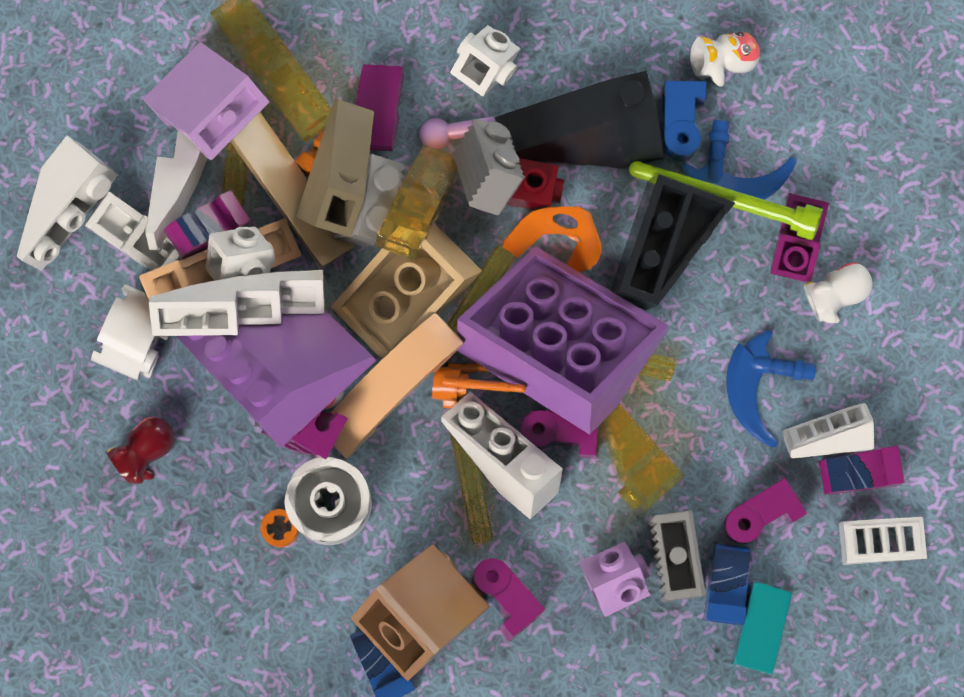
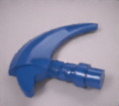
M714 120L712 132L709 133L708 140L711 145L709 149L710 157L708 158L709 164L697 169L687 163H682L680 168L683 174L764 200L780 189L793 171L797 162L796 159L791 157L779 169L761 177L740 178L729 175L723 171L726 144L729 143L730 137L728 134L729 122Z
M767 330L754 337L744 347L740 343L737 345L728 365L726 387L730 406L740 424L753 437L774 448L778 445V442L767 431L758 413L756 395L759 380L763 373L787 375L793 377V380L800 381L801 379L814 380L816 364L805 363L804 360L795 359V361L771 359L765 347L772 336V331Z

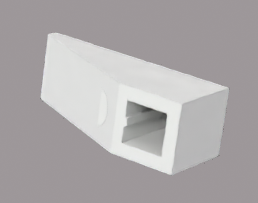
M69 136L63 139L41 167L17 252V257L21 261L41 271L47 264L56 259L60 248L70 235L82 226L85 216L97 201L108 193L112 182L118 176L116 172L90 150Z
M469 392L441 417V422L496 490L529 519L535 516L558 494L563 469L473 393Z

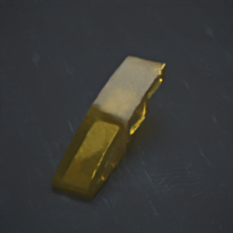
M228 0L211 11L210 14L213 20L235 47L241 59L258 79L267 95L301 139L306 143L325 129L331 107L251 0Z
M427 145L423 146L378 232L375 246L416 260L424 239H427L434 221L439 217L458 173L452 153Z

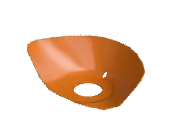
M574 206L546 207L532 211L516 225L504 240L502 246L506 252L518 258L542 235H566L577 242L566 265L578 272L591 269L598 262L602 251V244L591 213L581 207ZM556 214L569 215L578 222V226L575 228L562 227L554 221L553 216Z

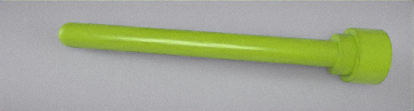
M639 161L633 162L629 167V173L635 178L649 181L658 174L664 175L735 202L733 208L791 225V230L797 231V236L812 241L815 238L823 213L822 208L809 204L805 208L797 206L796 209Z

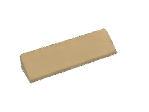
M258 113L230 142L281 215L286 218L289 226L319 269L322 270L355 246L351 243L334 239V232L314 227L296 217L308 179L294 162L263 115Z

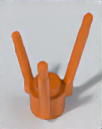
M449 362L448 367H440L434 374L432 398L443 400V408L451 409L459 402V398H463L468 394V388L522 393L526 391V386L509 382L469 379L470 375L465 373L488 370L477 363L458 364Z

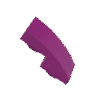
M363 64L356 105L374 111L370 150L393 152L400 120L398 105L405 77L402 66Z
M788 193L785 206L796 209L797 206L805 208L809 204L822 208L823 213L813 241L797 236V231L790 229L791 225L781 222L770 274L807 283L811 282L829 202Z

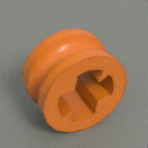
M275 509L264 516L261 521L260 530L262 537L267 543L274 547L282 548L292 544L297 538L299 531L291 523V531L284 533L283 540H275L276 534L274 533L269 535L268 526L275 524L276 517H285L284 522L286 524L290 521L286 510Z

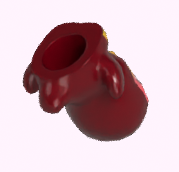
M156 416L147 417L126 435L125 444L110 448L106 451V454L127 482L130 484H141L144 482V479H154L153 472L147 467L150 463L162 458L172 450L175 444V433L164 419Z

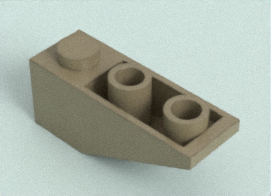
M334 99L296 214L297 218L314 227L352 237L365 198L374 111L343 100Z

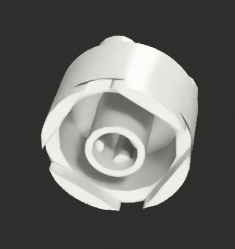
M125 284L122 287V292L127 297L125 300L116 297L97 341L103 343L101 346L103 348L102 353L93 350L91 361L139 381L142 375L151 378L160 358L158 355L159 351L155 350V347L160 338L167 341L169 336H152L147 294Z
M327 457L326 460L314 458L301 465L289 481L284 500L286 513L293 526L309 540L324 545L340 544L354 538L365 527L370 518L372 508L370 489L361 472L350 463L332 457ZM329 491L332 496H340V499L335 501L336 508L332 511H328L326 507H318V504L323 501L321 494Z

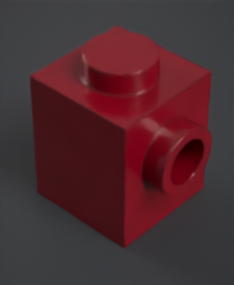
M519 158V165L522 166L521 170L524 171L522 174L525 178L507 205L538 210L551 207L552 202L560 204L565 179L557 178L559 166Z

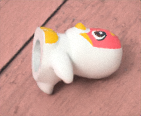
M747 32L723 34L716 41L704 36L697 37L691 48V66L699 80L703 81L705 78L712 77L714 83L722 87L725 83L724 71L746 73L754 69L759 62L760 47L756 39Z
M853 262L829 272L824 281L804 284L805 293L814 315L819 322L824 321L827 323H839L838 311L842 307L864 301L869 297L873 288L872 278L867 268Z

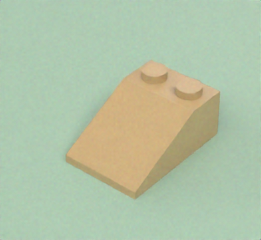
M424 213L406 220L333 303L331 308L383 359L432 314L437 313L440 316L480 275L482 270Z

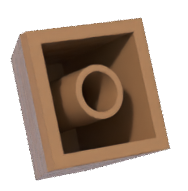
M432 544L374 589L351 619L408 682L472 625L490 606L484 601L483 595L476 589L475 585L468 583L455 569L452 559Z

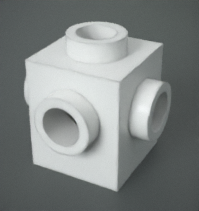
M487 25L478 34L469 33L457 50L460 56L450 73L478 94L484 96L498 83L504 86L510 80L517 69V65L513 61L521 48L512 43L505 33Z
M238 227L235 230L209 234L205 268L214 281L238 276L270 273V268L275 262L274 249L272 244L266 241L256 227Z

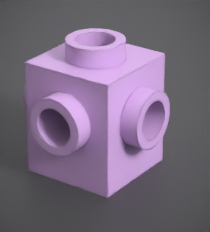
M625 541L579 563L588 587L604 617L651 596L645 579L651 576L642 555L639 553L633 556Z

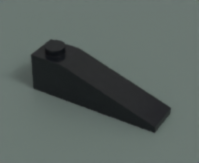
M647 70L605 80L494 117L495 122L502 124L509 130L510 140L513 141L512 145L515 146L513 149L521 159L542 163L607 166L622 169L629 168L636 161L650 163L664 159L658 112Z

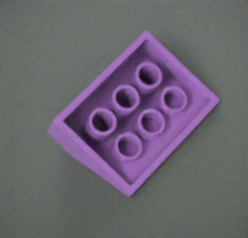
M535 246L457 319L458 336L465 342L458 349V352L505 382L525 385L526 391L523 392L524 394L590 435L617 407L668 332V325Z
M325 310L324 314H282L281 324L239 325L238 335L176 336L280 448L289 442L294 435L301 431L376 361Z

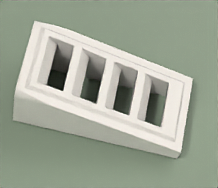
M866 403L785 429L783 430V436L791 458L868 451L874 449V422Z
M923 517L857 520L839 523L843 565L927 559ZM912 526L914 551H906L904 527ZM888 528H895L897 552H890ZM872 529H879L881 553H874ZM856 530H863L866 554H858Z

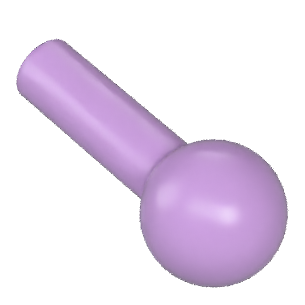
M492 116L480 118V120L489 123L490 121H495V118ZM431 118L422 124L419 137L425 147L439 150L447 146L450 140L465 138L464 133L469 131L468 127L473 125L472 120L448 124L440 118Z

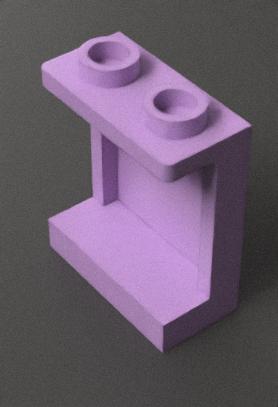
M201 42L142 99L167 126L172 125L189 138L209 160H212L269 103L268 99L248 75Z

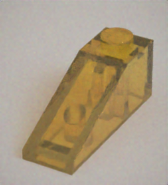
M620 404L600 424L616 482L622 487L617 492L618 495L633 511L640 507L645 513L685 475Z

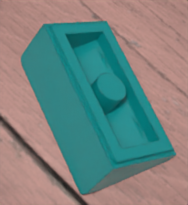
M756 581L751 582L745 605V624L740 625L731 664L773 675L792 592Z

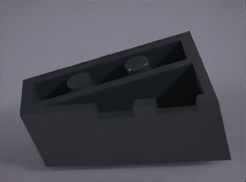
M661 174L650 179L646 184L610 291L644 310H649L659 305L687 268L700 247L706 243L725 214L734 206L735 202Z

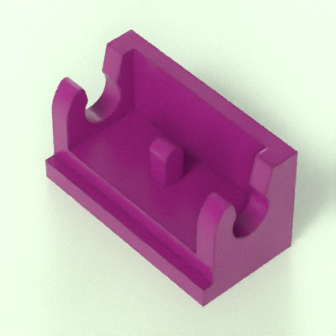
M320 412L301 431L294 435L284 447L294 453L326 460L348 418L336 412L334 414ZM262 429L261 433H262L263 435L267 436L268 438L272 439V438Z

